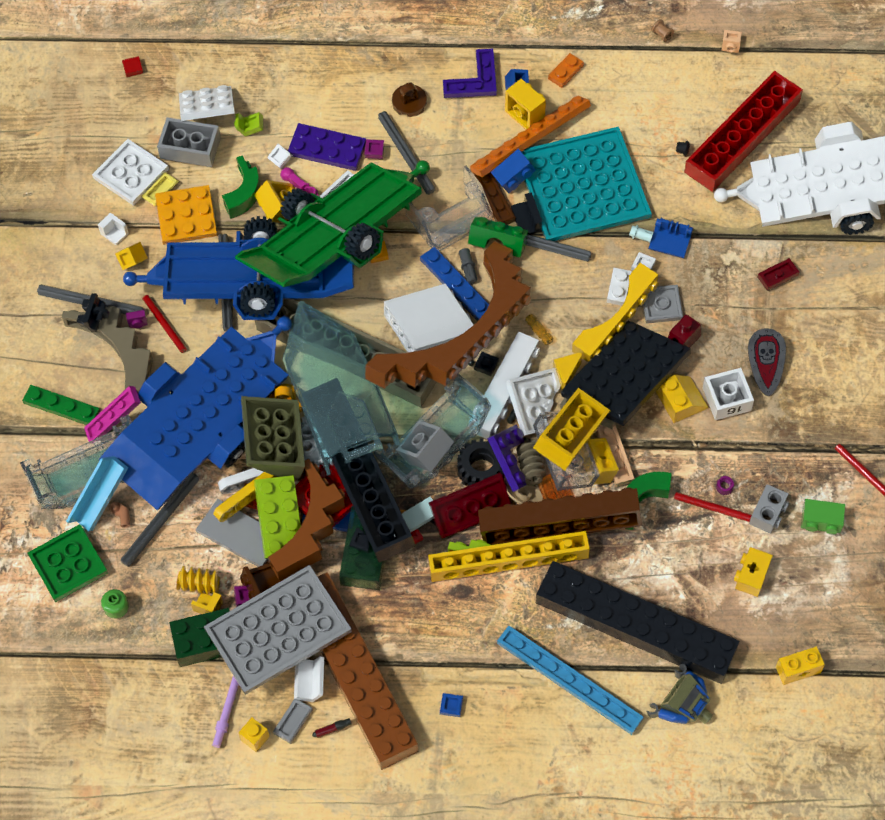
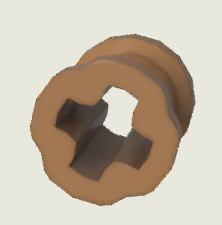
M659 19L651 28V31L657 33L663 42L669 41L674 34V30L668 28L662 19Z

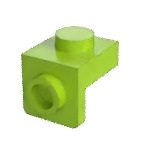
M260 112L247 117H243L240 113L235 114L234 125L236 130L244 136L262 131L263 115Z

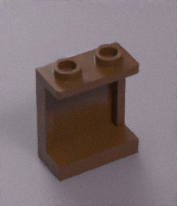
M270 563L250 570L248 566L243 567L242 574L240 575L242 585L248 589L249 599L281 582L271 568Z

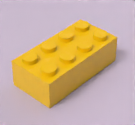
M578 388L540 435L533 449L566 471L602 424L610 410Z

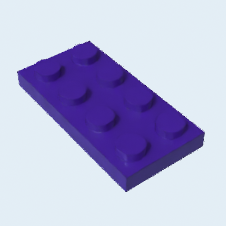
M298 123L288 152L293 155L292 157L357 171L366 145V138Z

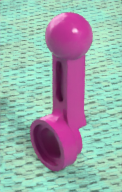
M286 167L281 170L280 176L282 180L290 182L296 188L302 189L307 193L319 196L318 190L296 176L293 169Z

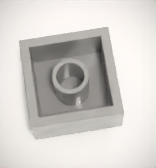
M419 420L396 451L410 465L431 472L437 467L441 458L450 450L454 441L441 427Z

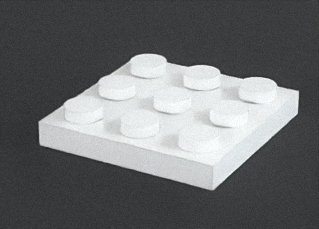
M221 85L213 89L202 88L199 91L186 90L179 93L181 121L235 113L231 86Z
M127 139L92 176L93 179L134 206L163 173L169 170V167Z

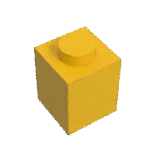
M253 717L238 732L240 740L256 753L270 737L268 729Z

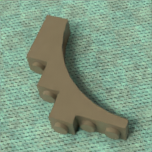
M114 306L106 307L110 312L109 317L102 318L97 332H91L87 327H81L77 323L78 315L85 314L86 312H78L76 310L63 311L62 319L65 327L78 328L93 333L106 341L116 351L124 365L125 389L128 386H135L137 393H139L143 383L150 377L153 357L151 351L146 348L136 349L138 337L135 329L130 327L121 328L123 317L120 308Z

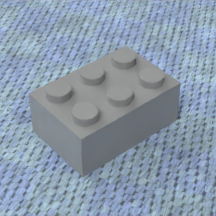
M166 117L157 145L160 159L212 167L221 139L219 126Z

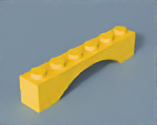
M639 263L629 275L628 294L619 311L603 324L583 330L572 343V352L582 353V359L587 362L595 355H598L602 351V347L605 344L608 345L614 338L613 336L616 332H620L624 328L626 320L628 318L631 319L635 315L636 308L645 303L648 298L647 295L651 291L654 292L659 285L658 274L642 263Z

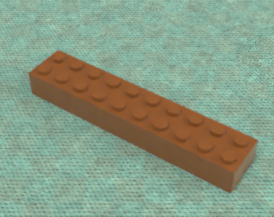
M328 572L317 577L349 624L352 632L320 651L378 765L383 770L417 753L418 743Z

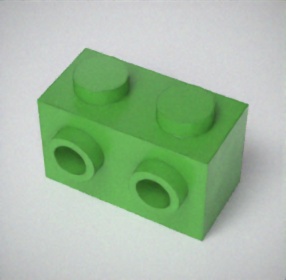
M805 499L802 508L801 528L811 532L818 530L825 531L828 534L841 533L844 526L845 504Z

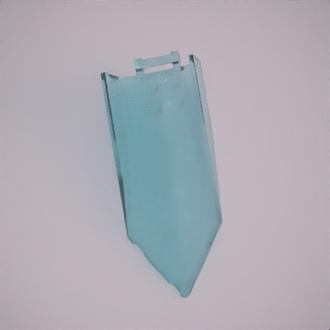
M300 301L282 360L326 474H331L330 458L339 452L342 453L347 464L352 462L351 460L376 450L378 452L384 450L379 437L391 436L397 449L400 446L398 433L378 385L365 379V366L368 362L355 334L304 301ZM371 440L374 441V443L350 452L347 450Z

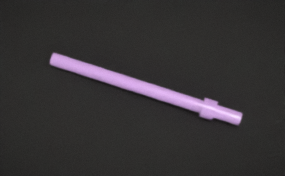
M234 676L232 677L220 721L216 723V734L212 744L216 748H220L224 733H227L228 719L239 686Z

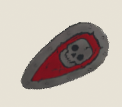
M764 328L753 333L749 339L748 356L757 386L765 396H770L777 389L782 377L786 357V344L779 332L774 329Z

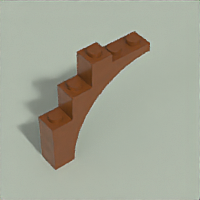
M309 458L304 460V472L310 483V504L307 515L294 537L280 550L268 557L270 566L279 581L322 560L321 551L323 549L319 541L334 533L332 527L334 521L331 515L345 508L344 500L346 496L341 488L337 489L334 483L329 486L327 480L320 477L319 474L321 472L317 464H312Z

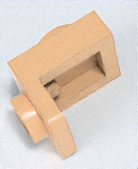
M724 30L721 51L739 53L742 32Z

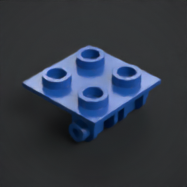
M662 217L661 219L657 218L648 249L684 258L693 227H690L689 224L675 223L674 220L669 221Z

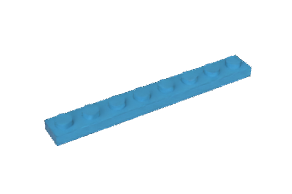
M508 626L497 640L498 645L630 735L634 733L642 722L644 716L512 627Z

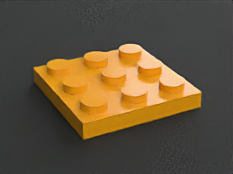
M209 185L155 193L163 245L168 242H184L217 236Z

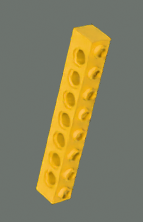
M586 531L430 554L428 555L431 581L436 582L548 565L552 561L561 563L588 559L590 548Z

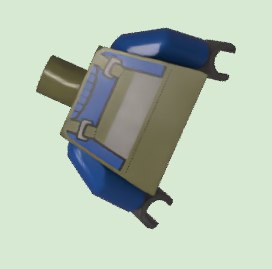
M680 664L679 668L683 672L675 669V677L679 680L661 703V709H658L657 704L651 703L650 707L656 709V711H646L647 715L650 718L658 716L660 719L680 724L695 722L698 718L706 724L712 718V714L705 708L710 701V697L707 694L708 691L704 680L691 671L687 672L686 665Z

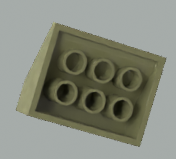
M242 396L241 407L246 466L277 477L294 475L295 479H299L305 468L298 400Z

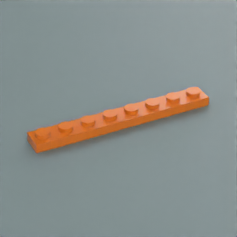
M581 96L573 97L568 103L561 105L557 110L547 114L543 119L532 124L525 131L504 142L502 146L492 150L485 157L478 159L470 166L471 172L484 177L517 149L522 152L591 106L590 101Z

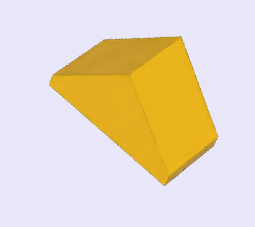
M578 352L553 360V368L556 369L561 390L573 379L580 367L582 353Z

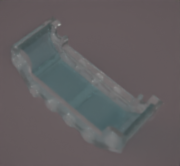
M459 373L455 380L452 381L453 383L449 387L446 386L444 388L446 393L419 419L420 421L441 427L454 441L450 450L441 458L436 468L429 472L410 465L396 451L416 423L393 446L389 443L386 451L379 447L373 453L377 460L388 467L409 489L435 478L439 470L444 465L449 464L453 456L461 448H465V444L480 432L490 411L491 404L489 400Z
M129 414L120 418L122 426H112V432L42 463L38 459L34 465L31 464L29 459L20 462L41 509H64L76 504L99 463V458L121 432L132 423Z

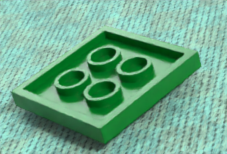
M80 524L27 552L55 603L108 574L106 567Z

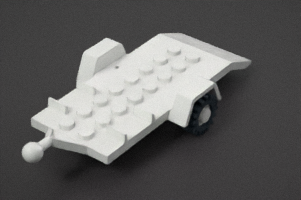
M853 122L823 127L815 138L816 150L802 152L800 148L799 153L774 158L769 154L768 159L750 162L753 178L739 185L737 189L726 190L718 188L714 192V198L717 202H725L728 197L738 196L760 211L762 227L830 214L833 228L840 224L841 231L845 234L852 235L855 233L856 235L858 232L864 233V230L868 231L869 228L873 227V216L877 220L881 219L878 205L885 204V136L863 140L862 131Z

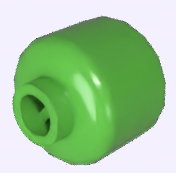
M113 589L107 591L102 596L101 606L108 617L116 619L121 618L127 613L129 602L122 591Z

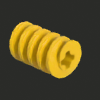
M183 566L177 577L176 589L182 588L183 591H187L189 588L191 592H195L197 589L198 593H203L205 590L206 594H211L213 590V593H218L220 576L217 575V570L215 569L212 575H210L209 569H206L205 573L202 574L201 568H198L197 572L194 573L193 567H190L189 571L186 572V567Z

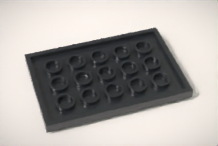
M629 320L625 323L624 328L613 336L614 338L608 345L605 344L601 349L602 351L595 355L561 390L562 397L569 400L574 392L580 388L610 410L606 416L607 419L622 426L636 414L691 354V348Z

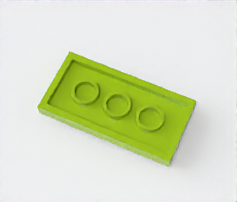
M294 475L254 480L264 559H268L270 555L287 544L301 527Z

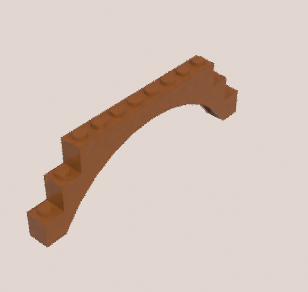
M494 241L484 251L483 265L492 282L493 297L487 310L477 323L456 338L425 350L396 354H376L365 366V379L384 389L390 383H393L396 378L413 387L423 382L426 377L444 386L451 380H455L458 373L462 369L464 370L473 358L475 359L479 352L486 348L489 342L494 337H497L500 331L507 327L510 321L519 315L521 309L524 306H528L531 301V287L521 283L522 268L513 264V250Z

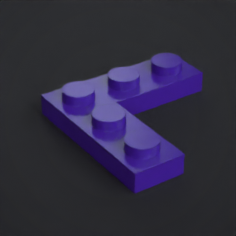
M493 48L476 49L478 78L443 80L444 98L497 95Z
M516 424L487 438L512 492L527 485L524 474L518 468L516 457L510 451V449L525 442L523 433Z

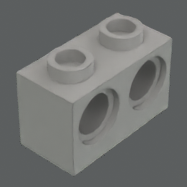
M767 484L749 524L771 534L773 528L777 529L782 520L779 517L781 511L785 513L789 501L786 500L789 493ZM770 500H776L779 503L774 504ZM762 516H769L771 520H766Z

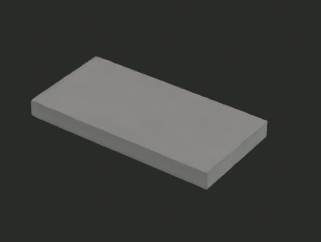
M217 499L196 528V532L257 567L265 565L269 559H264L260 523L241 511H238L228 520L220 522L213 515L214 510L223 503V501Z

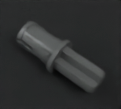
M461 249L459 251L462 263L461 269L465 273L466 281L473 284L477 282L475 263L472 261L470 249Z

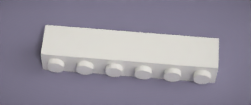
M518 331L469 422V432L486 439L493 434H497L500 428L499 422L501 419H505L508 413L507 407L509 403L512 404L505 381L524 376L525 373L528 374L533 365L531 362L533 358L536 359L541 349L539 348L538 339Z

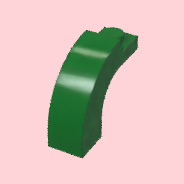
M243 155L236 157L237 166L243 178L242 184L236 190L222 195L223 203L230 219L244 214L257 201L255 193L260 188L256 166L251 168L249 161H245Z
M646 473L635 478L626 488H637L639 503L649 497L668 499L672 473ZM634 527L625 528V529H627V530H633Z

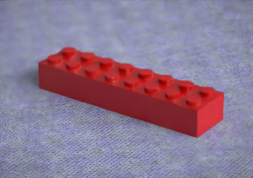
M773 71L686 160L684 173L711 192H714L800 103L803 89L776 71Z

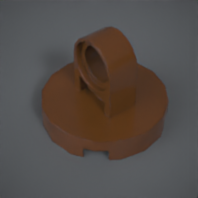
M412 82L400 86L392 94V106L399 115L402 113L407 115V117L417 116L424 111V107L427 104L425 91Z

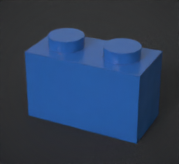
M517 149L492 170L491 173L500 185L510 193L525 179L531 177L536 169L524 154Z

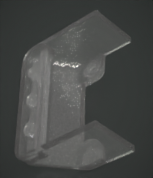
M467 165L463 167V183L465 184V194L468 198L439 214L432 207H423L417 210L412 202L409 203L410 210L405 209L406 216L431 249L435 247L438 251H441L468 236L471 223L475 217H485L488 220H493V211L483 186Z

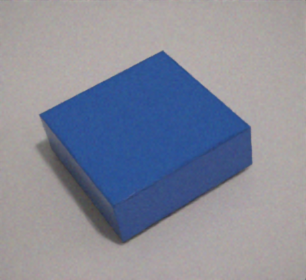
M443 693L440 715L460 717L463 696Z

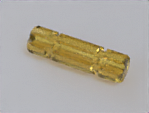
M532 313L526 316L525 322L532 326L531 329L540 339L542 338L541 341L545 345L551 344L553 336L547 333V329L539 320H536L537 317Z

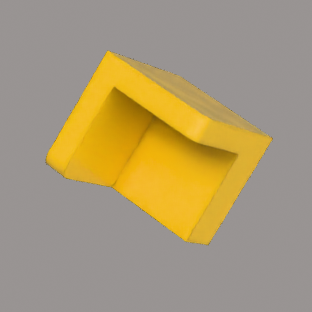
M141 242L115 253L122 270L148 258Z
M215 592L212 596L201 593L197 602L193 600L191 606L193 611L197 613H209L220 610L223 599L220 594Z

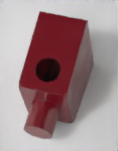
M686 314L671 329L668 338L676 342L679 341L680 344L690 348L701 337V324Z

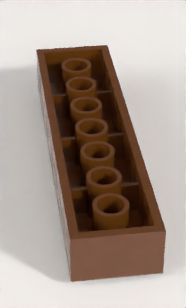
M630 487L623 488L621 491L606 490L598 494L585 493L582 496L576 497L564 496L562 499L547 498L540 502L526 501L518 505L505 504L503 507L496 508L488 506L478 510L482 539L490 545L582 531L593 533L642 526L637 488L633 489Z

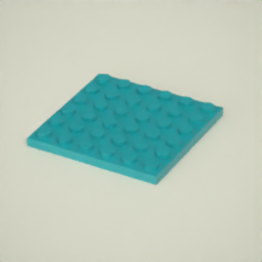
M619 126L526 148L522 151L536 169L531 177L525 179L528 192H532L542 220V232L546 240L558 241L651 218V210Z

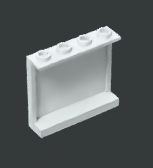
M446 284L384 301V316L407 352L425 350L446 343L463 334L474 325L469 314L463 310L461 302L456 300L453 291Z

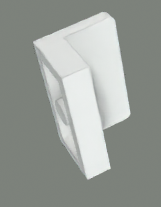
M319 656L314 661L305 659L295 665L294 699L314 702L323 696L324 657Z

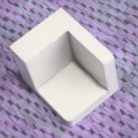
M109 213L98 224L100 234L114 245H118L129 234L127 225L112 213Z

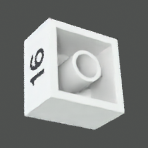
M741 368L704 378L702 388L715 420L752 410L754 399Z

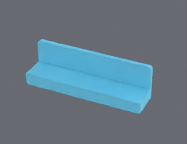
M115 456L101 458L66 522H78L88 532L93 531L128 467Z

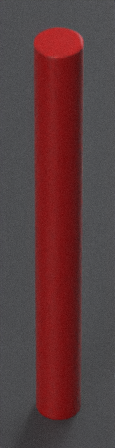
M145 295L142 298L165 332L181 353L186 352L187 348L150 296Z
M838 444L835 450L885 496V486L841 444Z
M676 492L674 496L675 500L750 522L752 516L748 513Z

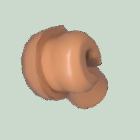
M119 502L110 503L109 511L120 518V526L122 528L130 527L129 509Z

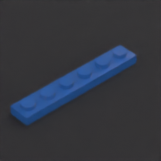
M435 247L420 256V261L442 284H446L453 291L455 298L461 302L462 306L478 322L489 304Z

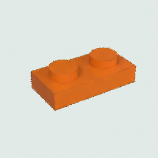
M569 53L548 75V80L562 88L583 67L584 62Z

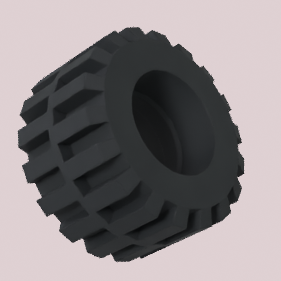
M480 438V441L476 442V439L471 440V444H465V449L461 448L460 455L457 458L458 477L460 480L462 479L464 486L467 484L468 486L498 473L503 475V479L505 478L489 441L486 442L484 438ZM486 460L493 466L486 471H478L471 465L475 461Z

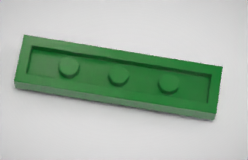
M33 385L29 386L22 400L26 405L84 425L90 423L101 412L98 407Z

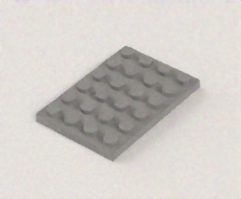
M310 565L204 626V629L245 695L352 632L349 624Z

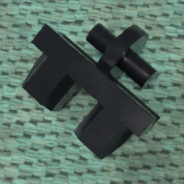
M92 293L90 299H83L82 308L86 313L78 315L77 323L81 327H87L91 332H97L102 318L109 317L110 312L106 309L105 302L98 298L97 293Z

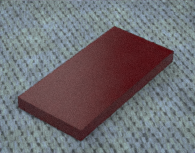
M501 473L429 502L441 539L479 524L478 510L488 506L496 508L503 507L505 504H511Z

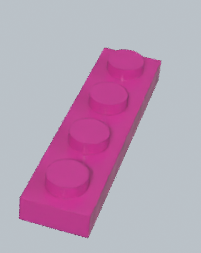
M128 386L84 427L89 444L98 443L141 403L135 386Z

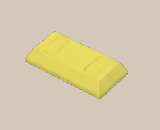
M164 172L141 197L156 206L155 193L170 191L179 181Z

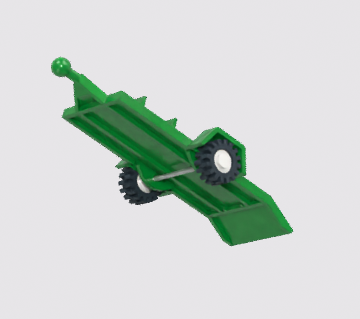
M421 160L416 164V169L409 173L384 169L371 162L324 198L313 193L309 194L299 188L292 189V192H287L288 196H284L285 201L281 202L283 207H280V210L283 211L281 214L287 220L281 217L278 218L286 227L259 247L241 251L235 256V259L282 287L311 280L341 256L352 265L361 268L381 252L384 231L378 227L382 225L387 228L388 219L403 208L410 210L409 203L422 194L421 187L413 184L414 178L420 174H427L430 170V165L427 161Z

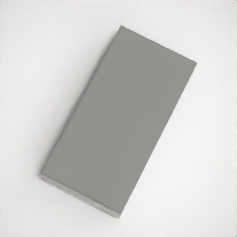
M294 699L274 729L273 734L291 744L311 714L312 707L300 700Z

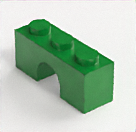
M475 217L470 226L468 244L486 248L490 238H498L504 246L513 250V256L520 258L525 250L528 230L519 226L506 225L503 222H494L485 217Z

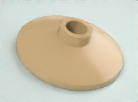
M509 483L506 484L508 495L519 504L526 501L540 502L543 500L542 493L536 486L526 485L512 492Z

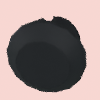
M689 141L678 142L676 152L683 153L686 156L689 153Z

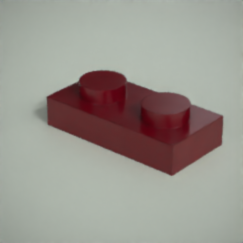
M788 258L758 273L757 278L765 289L769 291L799 276V270L791 259Z

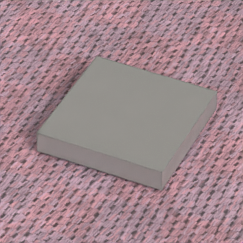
M678 285L659 286L654 292L651 291L647 295L648 298L643 304L646 324L679 321L683 318Z

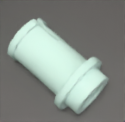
M632 225L629 236L632 239L637 238L650 243L653 231L639 228L638 225Z

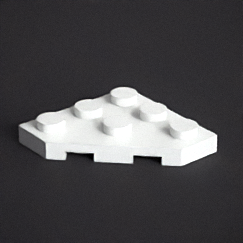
M555 368L505 381L523 436L542 431L543 422L546 415H549L554 403V396L561 386Z

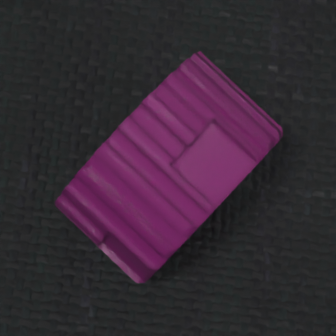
M721 476L716 484L718 493L721 495L731 494L734 488L733 480L728 476ZM723 482L729 485L727 489L721 487Z

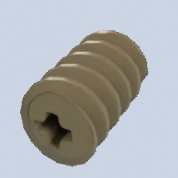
M536 442L524 443L516 448L520 470L524 474L525 482L528 486L540 484L546 475L545 466L542 463V454L533 449Z

